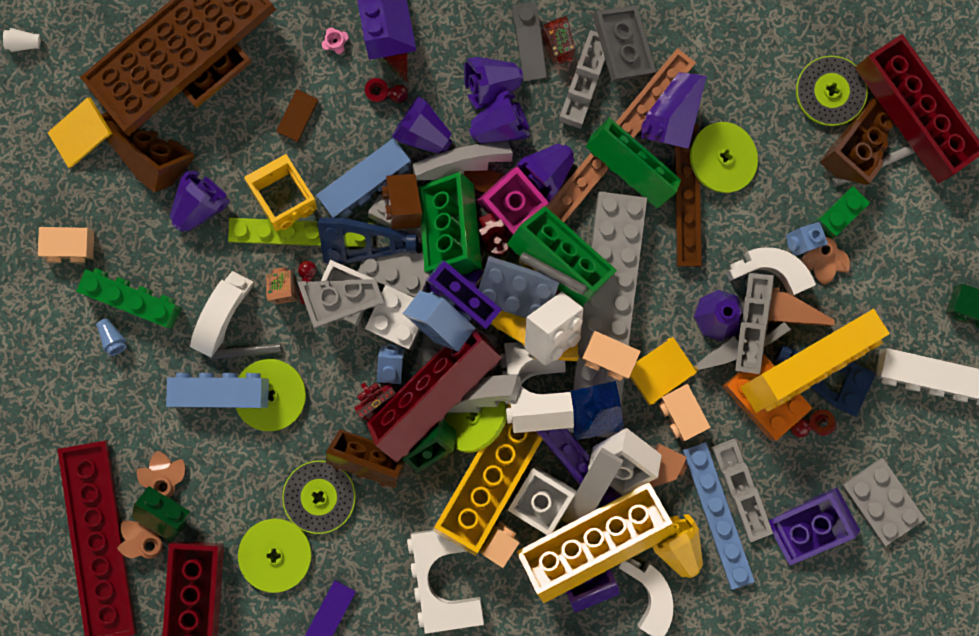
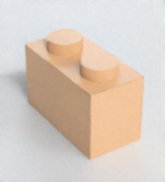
M39 227L38 256L45 258L47 263H61V259H70V263L83 264L85 259L93 260V230L89 228Z
M594 331L581 360L586 361V367L595 371H599V368H602L609 372L607 376L621 381L622 378L629 379L641 351Z
M688 384L660 398L661 403L658 406L664 417L669 416L672 422L670 429L676 439L680 437L681 441H686L711 428Z
M499 521L498 524H494L479 551L482 555L503 568L519 545L518 540L514 537L516 533L509 526Z

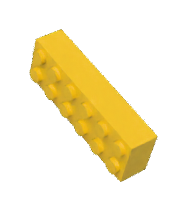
M872 309L740 388L756 413L764 408L766 412H769L789 401L792 397L809 389L812 385L829 377L832 373L844 368L852 361L864 356L870 350L882 345V338L890 333L876 311Z
M506 419V423L499 436L489 446L478 451L433 531L476 556L542 441V438L536 431L513 433V424L507 423Z
M648 482L517 551L537 595L543 603H546L676 534V531L659 498Z

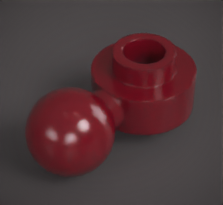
M372 78L365 85V96L372 103H381L387 97H390L395 103H403L408 98V90L401 84L388 88L384 80ZM374 88H379L381 90V93L379 95H374L372 93V90Z
M303 261L299 265L298 274L302 281L312 282V278L316 276L317 267L312 261ZM300 291V303L305 304Z
M818 410L813 413L810 421L801 418L790 430L794 436L799 438L807 436L811 430L820 436H827L835 430L836 420L831 412ZM822 422L828 423L826 427H820Z

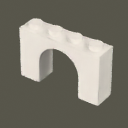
M504 343L505 353L500 354L502 357L501 366L502 368H507V371H502V375L518 374L521 378L516 401H505V404L511 405V408H506L507 423L513 424V433L574 428L571 392L535 394L521 386L524 381L535 375L565 372V361L553 360L545 366L539 360L534 359V356L525 350V346L522 343Z
M433 530L412 533L411 539H407L409 554L414 553L415 563L411 564L412 577L417 578L418 588H414L416 603L421 602L422 612L418 613L419 627H424L426 634L484 625L480 597L456 601L445 600L432 590L429 583V569L434 561L441 556L466 552V550L435 533Z

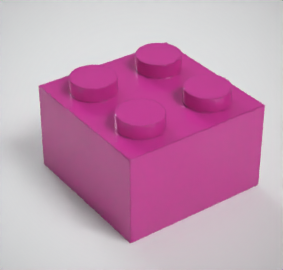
M518 167L507 172L477 200V203L487 214L493 213L496 221L502 220L507 237L513 236L522 223L549 204Z

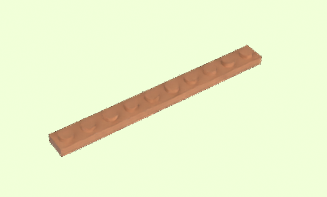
M677 48L616 123L635 138L641 131L642 123L646 119L647 113L679 72L688 73L696 62ZM590 153L546 207L565 223L608 171V166Z

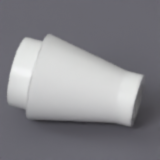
M13 28L3 32L4 49H8L11 52L34 48L40 49V34H32Z

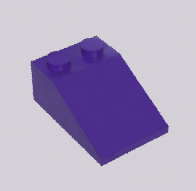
M679 72L647 113L641 127V138L689 149L707 76Z
M838 487L768 520L773 535L789 566L852 540L860 532Z
M611 569L566 592L574 613L620 595Z

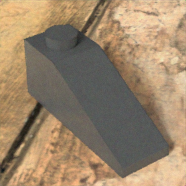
M536 2L512 5V17L520 65L524 77L523 82L547 79Z

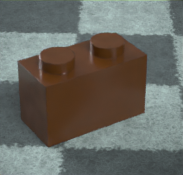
M416 175L386 176V186H382V198L387 200L388 205H385V218L390 220L391 229L420 227L422 211Z

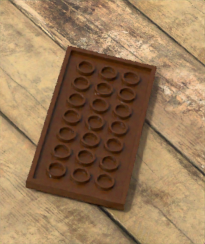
M170 0L80 76V78L120 128L129 136L276 11V8L269 0Z

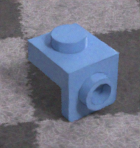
M820 222L798 228L786 234L787 245L794 256L827 245Z
M393 344L380 347L377 382L401 384L405 348Z

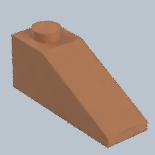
M773 287L768 323L785 322L786 324L827 327L835 325L834 319L789 293L780 292V288Z

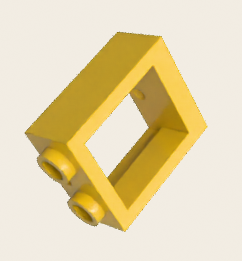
M287 154L244 177L249 190L276 232L280 229L285 230L289 228L296 220L309 217L318 209L315 198ZM289 174L305 201L275 217L259 191Z

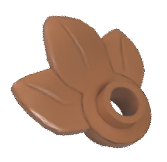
M826 237L827 245L830 247L828 253H822V247L806 252L801 259L809 271L814 270L817 280L823 285L828 284L833 279L836 271L846 273L850 269L849 257L844 251L838 249L836 242L829 237Z
M156 451L151 458L149 468L137 469L138 481L143 487L147 488L150 486L169 498L175 491V485L184 478L185 463L182 459L171 463L164 453ZM162 482L167 484V490L165 492L160 490V484Z
M122 521L121 534L125 541L117 548L122 555L128 558L142 556L152 559L161 553L163 545L159 534L139 522ZM151 542L154 545V549L152 551L146 550V543Z

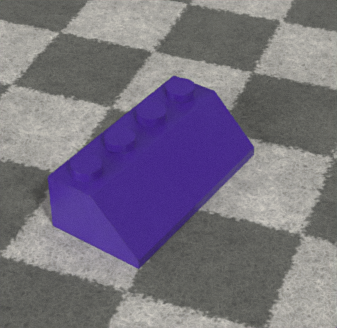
M357 0L369 60L417 51L407 0Z

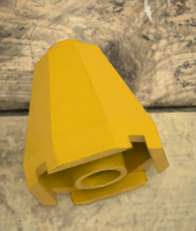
M689 514L683 515L685 519H679L678 515L672 516L670 520L673 523L676 534L651 548L681 577H695L703 566L699 528Z

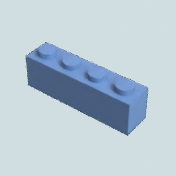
M393 138L316 196L333 218L346 219L353 213V208L357 205L362 207L372 199L371 195L376 191L382 192V186H386V176L407 174L410 171L409 167L412 166L411 160Z
M176 373V377H167L166 407L268 408L269 379L261 378L260 373H246V378H237V373H223L222 378H214V373H199V378H191V373Z

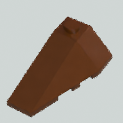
M875 96L819 161L836 178L868 185L882 168L884 161L882 156L884 150L887 149L889 130L892 129L894 122Z
M108 112L101 114L112 132L106 138L108 143L136 178L154 193L173 185L194 159V154L172 139L166 142L157 138V132L153 130L149 132L142 131L138 128L128 136Z

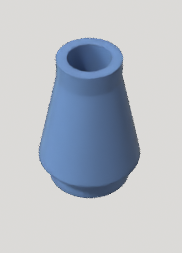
M103 319L96 324L104 352H107L109 356H114L126 349V339L115 328L110 319Z

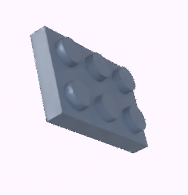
M489 256L479 290L498 305L502 311L527 318V316L555 296L559 282L543 273Z

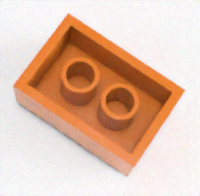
M764 354L761 374L775 367ZM738 371L722 387L771 441H777L812 409L809 403L798 394L769 412H766L764 408L756 413L740 387L761 374Z

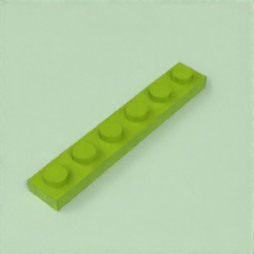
M229 218V243L321 246L318 221L296 220L289 228L285 230L280 229L276 232L268 219ZM351 232L346 233L347 247L363 248L366 246L364 236Z

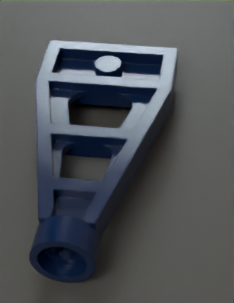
M319 218L318 221L323 263H329L330 260L336 263H352L403 252L417 253L418 251L417 234L345 218ZM351 232L364 236L366 246L354 250L347 247L346 233ZM372 236L388 237L390 245L374 247Z
M781 345L776 353L774 362L780 364L789 359L790 355L792 357L800 351H795L785 345ZM851 362L838 370L845 374V379L839 392H832L824 385L823 380L810 387L811 390L832 407L857 417L876 373Z

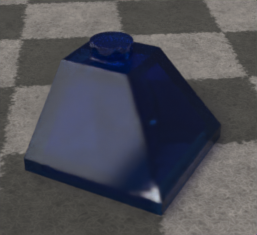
M616 381L567 391L571 392L575 440L624 430L622 407Z

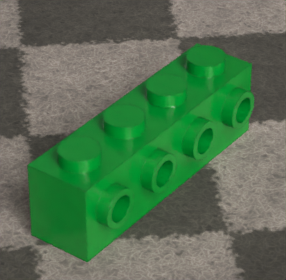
M610 117L591 135L586 145L590 153L598 157L612 172L618 174L625 180L628 186L634 188L643 197L647 198V202L653 204L656 208H659L677 192L681 179Z
M97 268L93 272L85 269L76 292L166 328L173 329L182 308L174 304L175 299L163 294L160 298L152 296L153 291L139 285L137 290L129 287L130 281L117 277L116 281L107 278L109 274Z

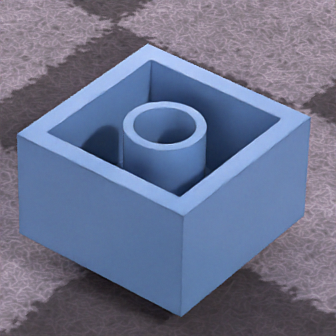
M419 291L402 313L434 343L457 352L476 329L469 322L471 320L470 317L460 310L457 311L453 307L455 304L444 295L440 297L432 291L430 293Z

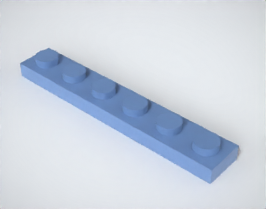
M706 442L682 450L683 455L687 457L686 463L688 464L691 478L730 589L733 590L755 582Z

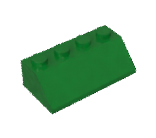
M461 172L418 186L422 211L421 232L424 272L431 274L441 261L447 262L461 275L482 269L474 183Z
M546 206L522 223L507 243L519 256L525 252L588 286L584 295L559 283L557 288L559 292L565 293L582 307L597 294L617 271Z

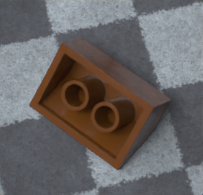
M236 44L185 87L182 92L197 109L250 65L252 60Z
M339 429L326 452V464L333 466L336 470H345L353 473L361 479L373 480L384 487L396 488L405 465L402 459L396 463L381 451L373 440Z

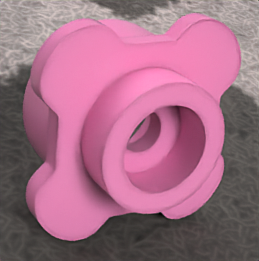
M328 28L325 41L322 42V47L324 50L330 49L335 51L336 54H342L344 52V44L349 39V36L346 32Z

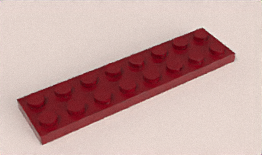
M108 440L59 448L57 452L84 635H135L137 630L126 557L117 549L123 543V537L121 534V523Z

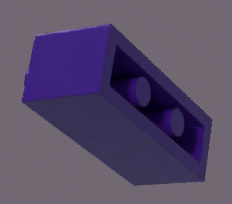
M441 261L426 278L430 285L449 298L455 306L482 328L486 329L502 310L445 261Z

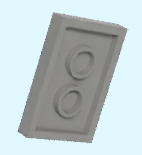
M883 458L878 459L841 485L885 547L925 520Z

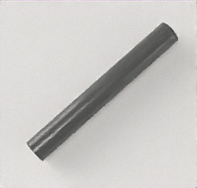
M525 252L520 256L519 261L581 295L586 293L588 286Z
M281 343L220 349L212 357L208 356V359L217 360L281 353Z

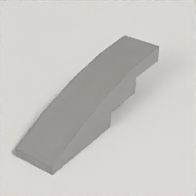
M590 30L559 117V122L580 129L605 61L599 36L595 31Z
M508 142L476 144L435 154L414 163L412 169L416 175V180H438L458 172L464 175V171L488 170V162H512L513 152Z
M749 273L735 371L761 374L774 275Z
M785 322L778 324L766 334L765 346L791 330ZM735 336L729 338L693 367L695 370H701L736 360L739 341Z
M518 374L481 378L479 384L471 388L463 396L461 402L454 405L447 413L480 412L481 407H498L499 401H516L521 378Z
M731 439L711 447L749 542L751 543L773 534L758 490L754 487L748 467L743 461L736 440Z
M601 448L561 520L570 524L595 511L624 460Z

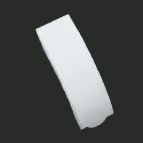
M765 247L748 251L743 254L747 263L742 259L731 264V270L726 272L729 281H732L755 270L770 271L779 277L786 292L790 295H795L816 285L810 271L800 259L787 251L777 248Z
M232 271L225 281L221 280L197 321L191 339V348L209 357L214 355L224 341L225 332L233 313L251 290L253 281Z
M632 558L616 565L619 569L643 583L647 590L648 606L637 624L638 627L651 636H665L672 621L673 598L664 577L648 562H646L642 570L639 569L642 564Z

